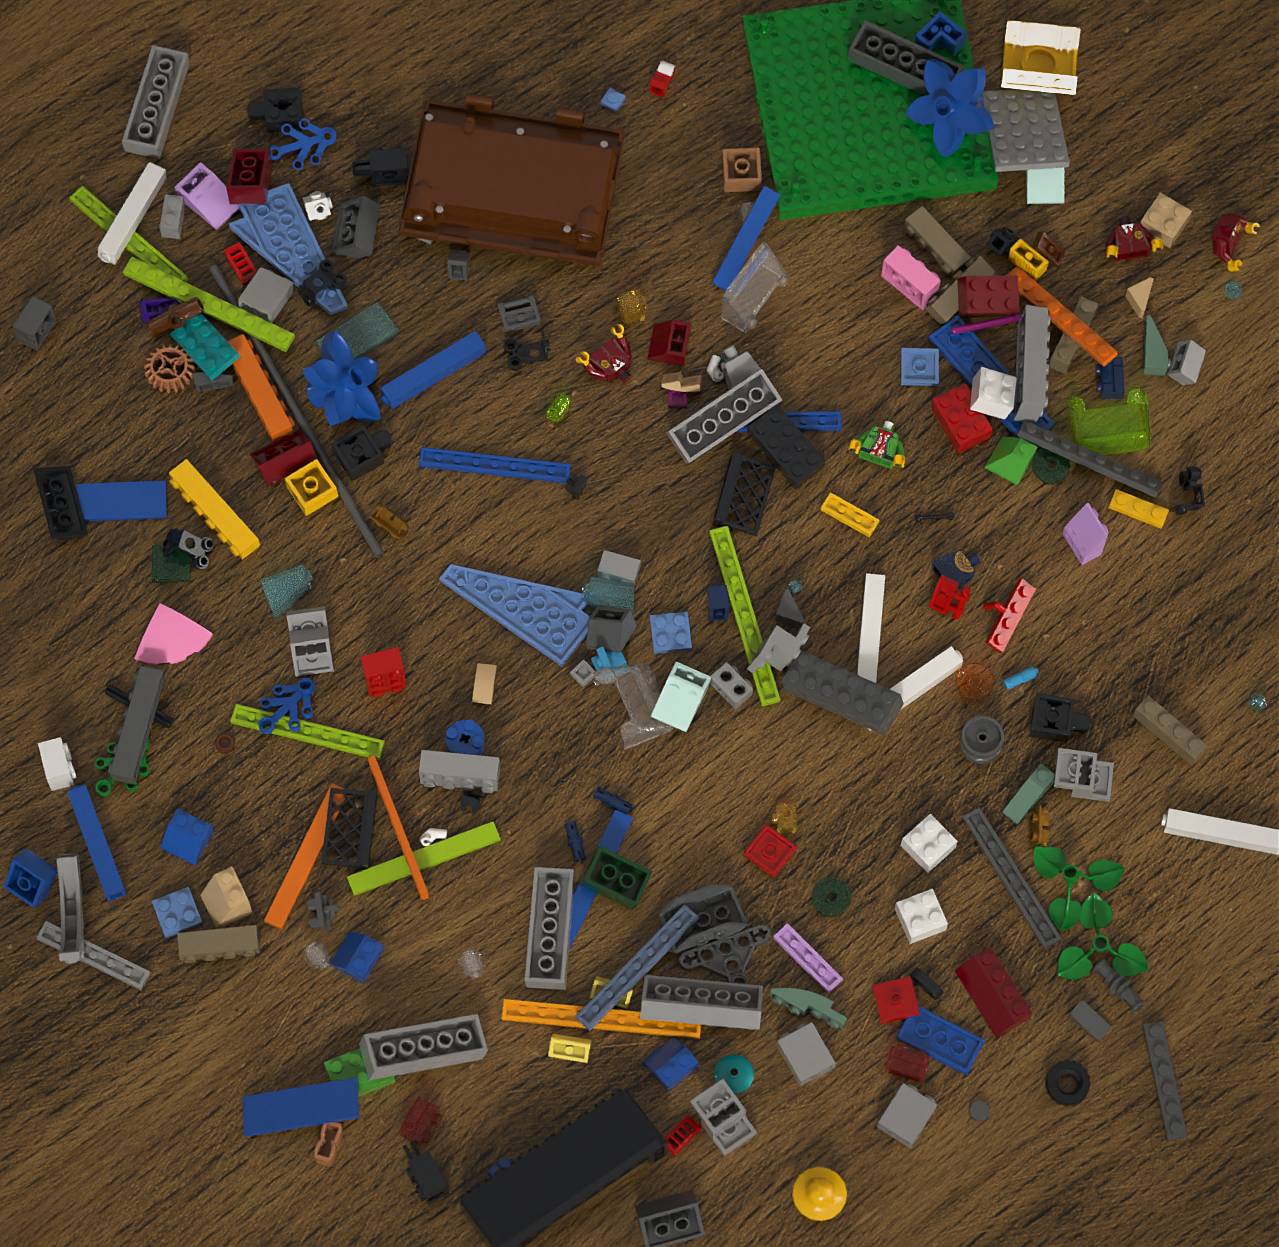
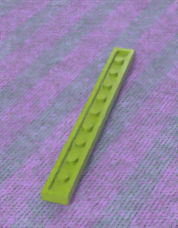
M131 257L123 271L125 276L179 302L185 303L198 297L204 306V312L202 313L284 352H287L295 338V334L134 257Z
M725 526L709 530V534L724 584L727 585L730 604L746 657L750 664L763 640L729 528ZM766 662L762 669L757 668L752 673L762 707L780 702V696L770 664Z

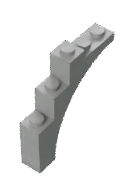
M78 853L58 854L57 867L61 906L59 960L65 961V963H75L85 956L82 910L83 892Z

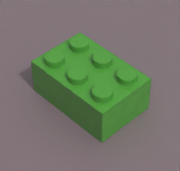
M360 1048L324 1062L331 1082L357 1078L359 1096L395 1083L394 1076L369 1080Z

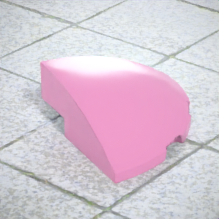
M160 603L146 629L134 659L151 665L168 662L171 664L186 660V657L194 652H199L209 642L213 634L191 619Z

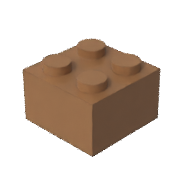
M760 148L723 149L724 192L761 191Z

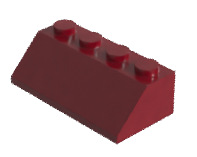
M991 947L974 955L955 970L961 983L996 1038L1030 1019L1032 1015L1031 1010Z

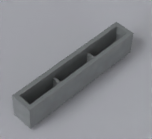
M140 666L139 672L135 673L134 690L130 691L129 708L126 707L124 711L125 722L123 726H120L119 743H116L114 746L113 754L115 757L113 762H110L108 773H110L112 780L136 784L166 678L163 670Z

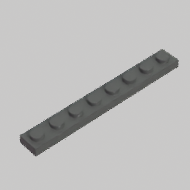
M1024 420L1017 435L1155 498L1159 493L1162 481L1157 480L1155 477H1150L1137 469L1130 468L1119 461L1112 460L1103 454L1094 452L1085 446L1040 428L1034 423Z
M980 807L962 817L963 821L1043 949L1045 950L1061 941L1062 938Z

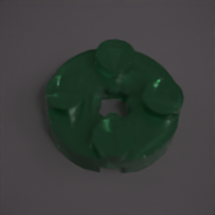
M1041 448L1034 456L1032 469L1039 480L1048 485H1053L1067 477L1070 470V459ZM1047 462H1055V468H1048Z
M834 877L820 880L812 894L813 906L823 917L842 915L849 908L851 901V891L848 885ZM828 893L837 896L834 902L826 899Z

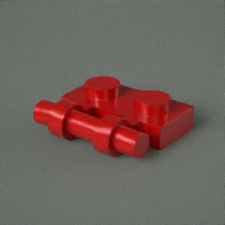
M942 575L939 578L928 607L943 615L951 611L953 612L952 617L959 619L960 615L965 611L964 605L969 601L971 589L968 586H964L963 590L960 591L957 589L958 582ZM953 598L957 599L958 603H953Z

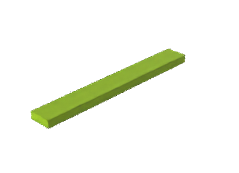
M81 186L69 197L73 204L103 230L108 232L117 217L114 212L84 186ZM136 231L134 232L125 247L126 250L138 260L184 282L188 280V277Z
M235 704L230 722L231 724L259 730L258 723L260 719L271 717L274 713ZM283 716L274 725L275 729L271 733L364 757L375 755L376 760H380L385 745V740L298 719L301 726L300 730L292 732L288 726L290 721L288 716Z
M490 822L413 851V855L419 870L422 871L501 840L494 822ZM403 855L347 876L353 895L356 896L411 875V872Z

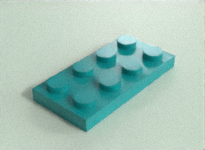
M201 313L186 320L184 326L170 333L175 342L182 349L185 348L184 351L188 353L190 358L211 380H214L241 357Z

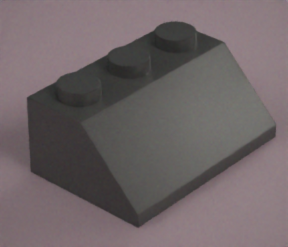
M365 196L339 204L331 250L332 255L352 258L372 255L380 204Z
M693 1190L634 1206L645 1247H666L705 1236L698 1202Z

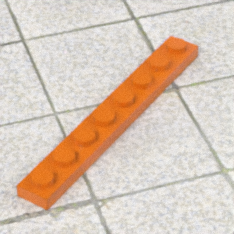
M1018 266L1006 275L1018 276L1019 294L1032 306L1048 308V315L1051 316L1050 321L1102 366H1106L1118 355L1112 346Z

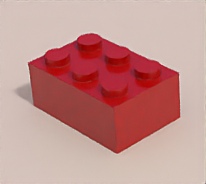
M966 383L933 398L931 404L932 411L958 454L990 439L993 431L983 413L970 409L971 392Z
M398 647L361 656L369 697H380L390 691L394 693L400 692L403 688L407 687Z

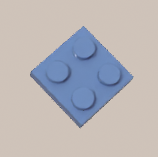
M901 348V385L938 386L939 349Z
M688 612L650 615L654 654L692 650Z
M189 887L152 901L165 938L203 924Z

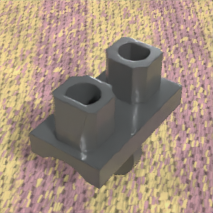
M321 892L314 893L315 897L307 900L309 911L317 910V916L309 919L310 927L326 931L332 930L331 920L335 919V913L340 911V906L334 905L333 899L328 900L327 895H321Z

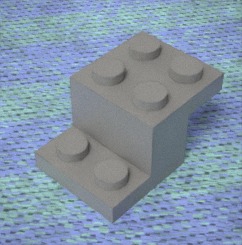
M325 606L286 612L295 677L334 671Z
M803 624L794 635H791L776 625L761 643L747 670L754 673L757 668L762 669L766 662L779 671H782L785 666L789 667L800 654L801 646L808 640L809 635L807 633L810 627Z
M1058 748L1054 787L1071 789V797L1109 802L1114 763L1097 761V753Z
M724 1079L690 1101V1104L702 1119L701 1125L724 1157L757 1135V1131L746 1118L745 1108Z

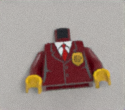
M1235 213L1222 214L1212 234L1213 254L1217 255L1225 264L1228 263L1229 271H1239L1237 266H1242L1240 260H1232L1231 258L1244 228L1246 233L1257 234L1254 231V227H1260L1258 223L1248 222L1247 219Z
M1129 216L1119 218L1120 226L1114 228V232L1109 235L1105 244L1106 257L1114 255V262L1148 257L1151 247L1153 252H1156V248L1163 249L1162 239L1153 237L1145 228H1142L1140 223L1131 224Z
M617 324L619 327L618 333L615 332L614 327L611 328V333L617 335V338L612 337L590 356L587 352H580L584 359L582 361L580 357H576V362L583 363V367L592 378L613 382L618 377L623 383H626L632 377L627 371L632 357L625 335H622L624 327Z

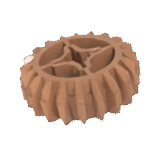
M170 343L169 348H166L163 344L161 350L156 347V353L150 352V358H146L147 364L144 366V369L146 370L145 376L148 378V383L153 384V388L159 387L161 392L166 389L167 393L174 389L177 393L179 387L184 390V384L190 385L189 379L194 378L193 372H195V367L193 365L195 362L184 351L185 348L181 349L179 345L173 348V345ZM161 361L162 366L155 372L156 366ZM185 365L183 372L178 376L177 372Z

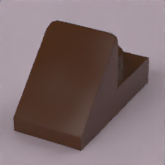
M1044 231L1038 232L1032 248L1048 260L1049 265L1060 267L1065 251Z

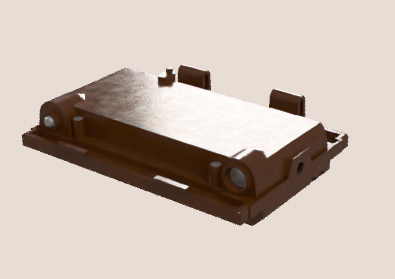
M467 93L465 105L425 100L399 220L398 233L400 236L600 267L623 152L624 130L589 124L583 126L585 121L584 111L561 107L557 109L556 119L498 110L493 112V97Z

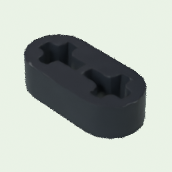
M916 967L909 974L911 979L932 999L937 1000L943 994V990L921 969Z

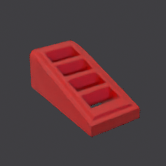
M238 242L225 249L224 255L241 283L244 285L250 282L257 271L241 243ZM243 257L241 261L235 263L236 260ZM247 264L246 267H244V268H242V269H240V270L238 269V268H240L241 266ZM249 270L252 271L251 273H249V274H247V275H245V276H242L243 273H245V272H247V271H249Z
M689 1115L664 1137L668 1143V1152L674 1157L702 1130V1127ZM687 1122L695 1129L693 1132L685 1126ZM681 1128L689 1134L688 1137L680 1131ZM677 1133L684 1141L680 1142L674 1135ZM671 1139L679 1145L677 1148L669 1142Z

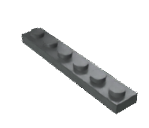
M1163 1021L1143 1024L1142 1027L1166 1140L1186 1139L1188 1136Z

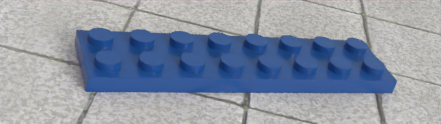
M958 315L929 336L931 343L939 349V352L971 388L973 378L981 367L1011 375L972 331L959 334L951 333L952 327L966 325ZM1013 408L1006 419H999L1016 438H1020L1017 435L1023 422L1014 420ZM1044 411L1042 417H1039L1037 422L1034 423L1045 430H1050L1054 427L1053 421Z

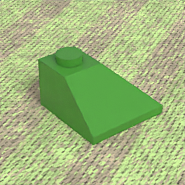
M1002 437L985 465V469L1018 486L1036 455L1037 446L1022 438Z

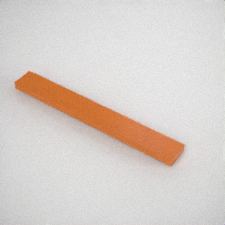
M375 755L368 757L369 767L422 901L428 899L427 888Z
M333 783L330 786V788L344 789ZM330 788L264 919L265 923L283 930L323 848ZM334 794L333 801L338 806L346 800L342 794ZM339 811L331 816V820L334 823L340 814Z

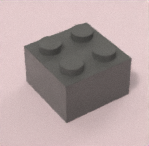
M34 296L24 304L21 315L17 316L13 322L18 342L36 351L39 350L57 322L52 306Z

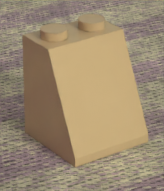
M233 867L215 874L200 895L216 929H221L253 914L249 900Z

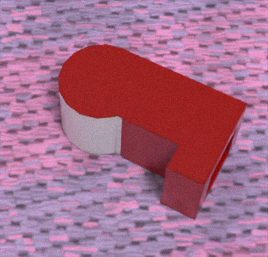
M661 61L658 70L649 83L650 93L665 97L674 77L676 65Z

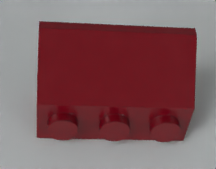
M301 430L250 453L256 468L267 485L275 484L281 478L291 475L316 459L318 460L310 440Z

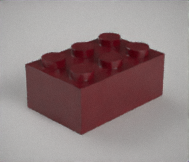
M233 149L226 186L229 204H266L273 167L270 149Z
M964 276L957 278L959 316H1009L1019 313L1018 276Z

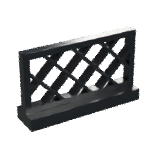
M734 451L729 460L712 525L720 527V525L728 526V528L757 536L776 466L741 456L740 452ZM742 462L750 464L753 470L744 473L741 468ZM762 468L770 470L769 476L762 479L758 472ZM755 473L759 481L751 485L747 476ZM743 478L748 487L740 490L736 483ZM759 484L765 490L764 494L760 496L757 495L753 488ZM750 489L754 499L747 502L742 493ZM739 495L743 504L735 508L732 498ZM757 501L760 510L753 513L749 504ZM746 507L750 515L742 519L737 510ZM733 512L739 520L735 523L726 521L727 516ZM752 518L756 524L755 529L747 528L744 521Z
M330 788L321 864L361 868V870L369 868L377 790H369L368 792ZM334 794H342L346 800L338 806L333 801ZM356 796H364V803L358 808L351 801ZM349 802L355 810L346 816L341 808ZM339 811L344 819L335 824L331 820V816ZM358 812L362 817V822L354 826L349 819ZM347 821L353 829L344 835L338 827ZM336 829L342 837L333 843L329 839V834ZM356 831L360 836V840L352 845L347 837ZM345 840L350 848L341 853L336 846ZM333 848L340 855L335 860L326 859L327 853ZM354 850L358 855L357 862H349L344 856Z

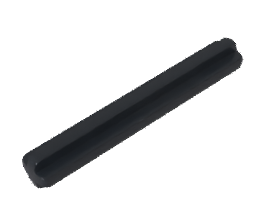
M111 684L108 685L105 689V694L129 707V694ZM156 710L154 721L170 728L174 719Z

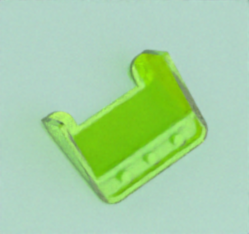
M1134 388L1127 393V404L1085 409L1084 401L1078 396L1067 397L1076 444L1085 446L1103 455L1140 451L1150 446L1148 394L1142 388Z

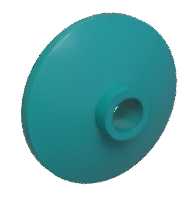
M740 1055L725 1056L716 1064L714 1070L715 1082L717 1083L724 1079L734 1094L744 1092L753 1082V1067L746 1058ZM733 1069L738 1071V1074L735 1076L730 1073Z

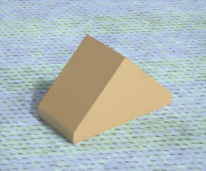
M1150 277L1127 289L1125 297L1139 318H1143L1154 278Z

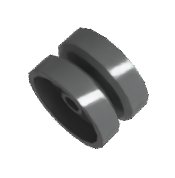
M988 716L971 718L964 725L960 737V750L963 756L975 764H987L996 759L1004 742V731L1001 725L995 719Z

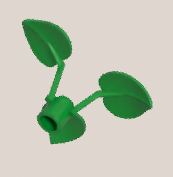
M1035 846L1033 860L1037 872L1047 879H1053L1058 872L1060 874L1063 873V879L1067 883V900L1064 898L1055 899L1049 905L1048 910L1051 921L1060 931L1070 929L1081 917L1082 908L1078 901H1070L1071 884L1077 883L1079 876L1087 880H1093V886L1096 889L1109 891L1115 888L1124 872L1122 865L1113 861L1100 860L1089 866V874L1091 876H1087L1082 871H1078L1075 865H1066V855L1062 850L1055 847Z
M1096 893L1091 894L1081 907L1080 922L1086 929L1095 927L1097 936L1093 939L1092 948L1085 955L1079 947L1066 948L1060 955L1057 974L1066 979L1085 977L1092 968V963L1087 957L1094 951L1104 952L1106 949L1116 956L1113 959V968L1119 975L1130 977L1148 969L1147 960L1141 950L1135 945L1129 943L1121 944L1118 948V953L1111 946H1108L1109 941L1107 937L1101 935L1098 927L1104 928L1110 924L1113 917L1112 910L1108 903Z

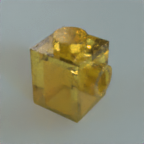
M781 803L779 806H776L775 812H772V824H776L778 833H796V805Z

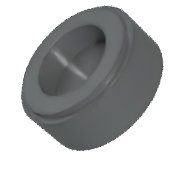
M980 1100L973 1102L969 1109L970 1117L978 1122L986 1120L990 1112L988 1104Z

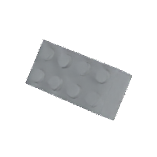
M421 750L419 766L420 784H424L426 787H435L437 785L443 786L445 789L457 787L465 791L477 789L482 790L484 793H493V791H498L499 757Z

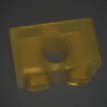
M639 289L618 295L617 311L624 327L645 320L647 300L644 294L641 295Z

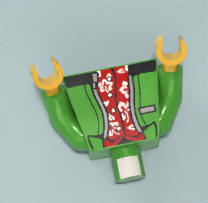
M884 421L882 428L874 426L871 431L864 432L856 439L851 440L848 450L853 448L856 450V454L859 452L858 458L893 469L895 464H901L902 468H904L905 452L903 444L898 440V434L892 432L895 426L892 422Z

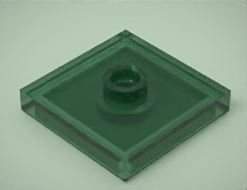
M186 544V547L191 549V545ZM152 545V583L191 582V559L188 558L189 553L177 548L173 549L169 554H163L162 545Z

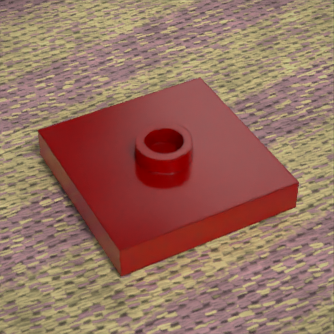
M766 824L743 852V856L774 878L798 847Z
M911 976L872 986L882 1024L920 1015Z

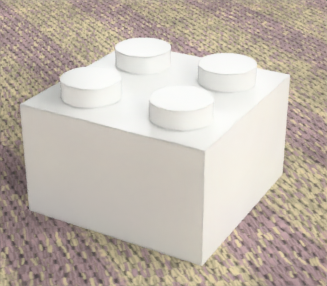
M981 367L973 378L970 409L1006 419L1014 408L1016 377Z
M61 737L38 743L46 779L51 790L54 791L73 786V779L76 778V773L70 761L72 757L67 743H63Z
M929 814L902 839L901 847L929 873L956 848L958 841Z
M933 889L896 902L895 911L910 944L946 931L948 923Z

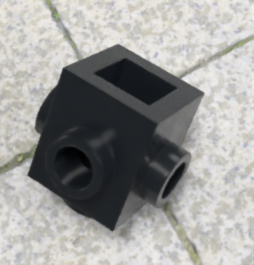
M1003 227L992 232L990 240L986 245L993 252L1002 256L1009 253L1010 248L1019 238L1015 236L1013 230Z

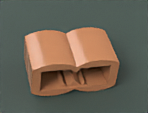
M332 1122L323 1125L321 1140L317 1143L314 1151L316 1163L331 1167L335 1162L337 1156L336 1148L343 1139V1129L340 1123Z

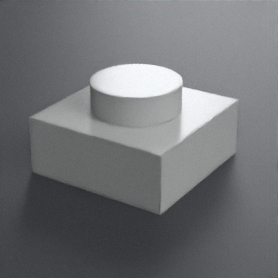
M582 660L570 671V675L582 687H585L597 676V672L585 660Z

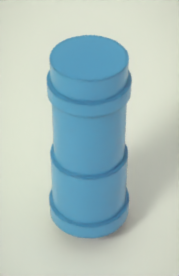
M1028 666V668L1006 677L1002 681L1006 690L1037 678L1036 674L1039 672L1036 667Z

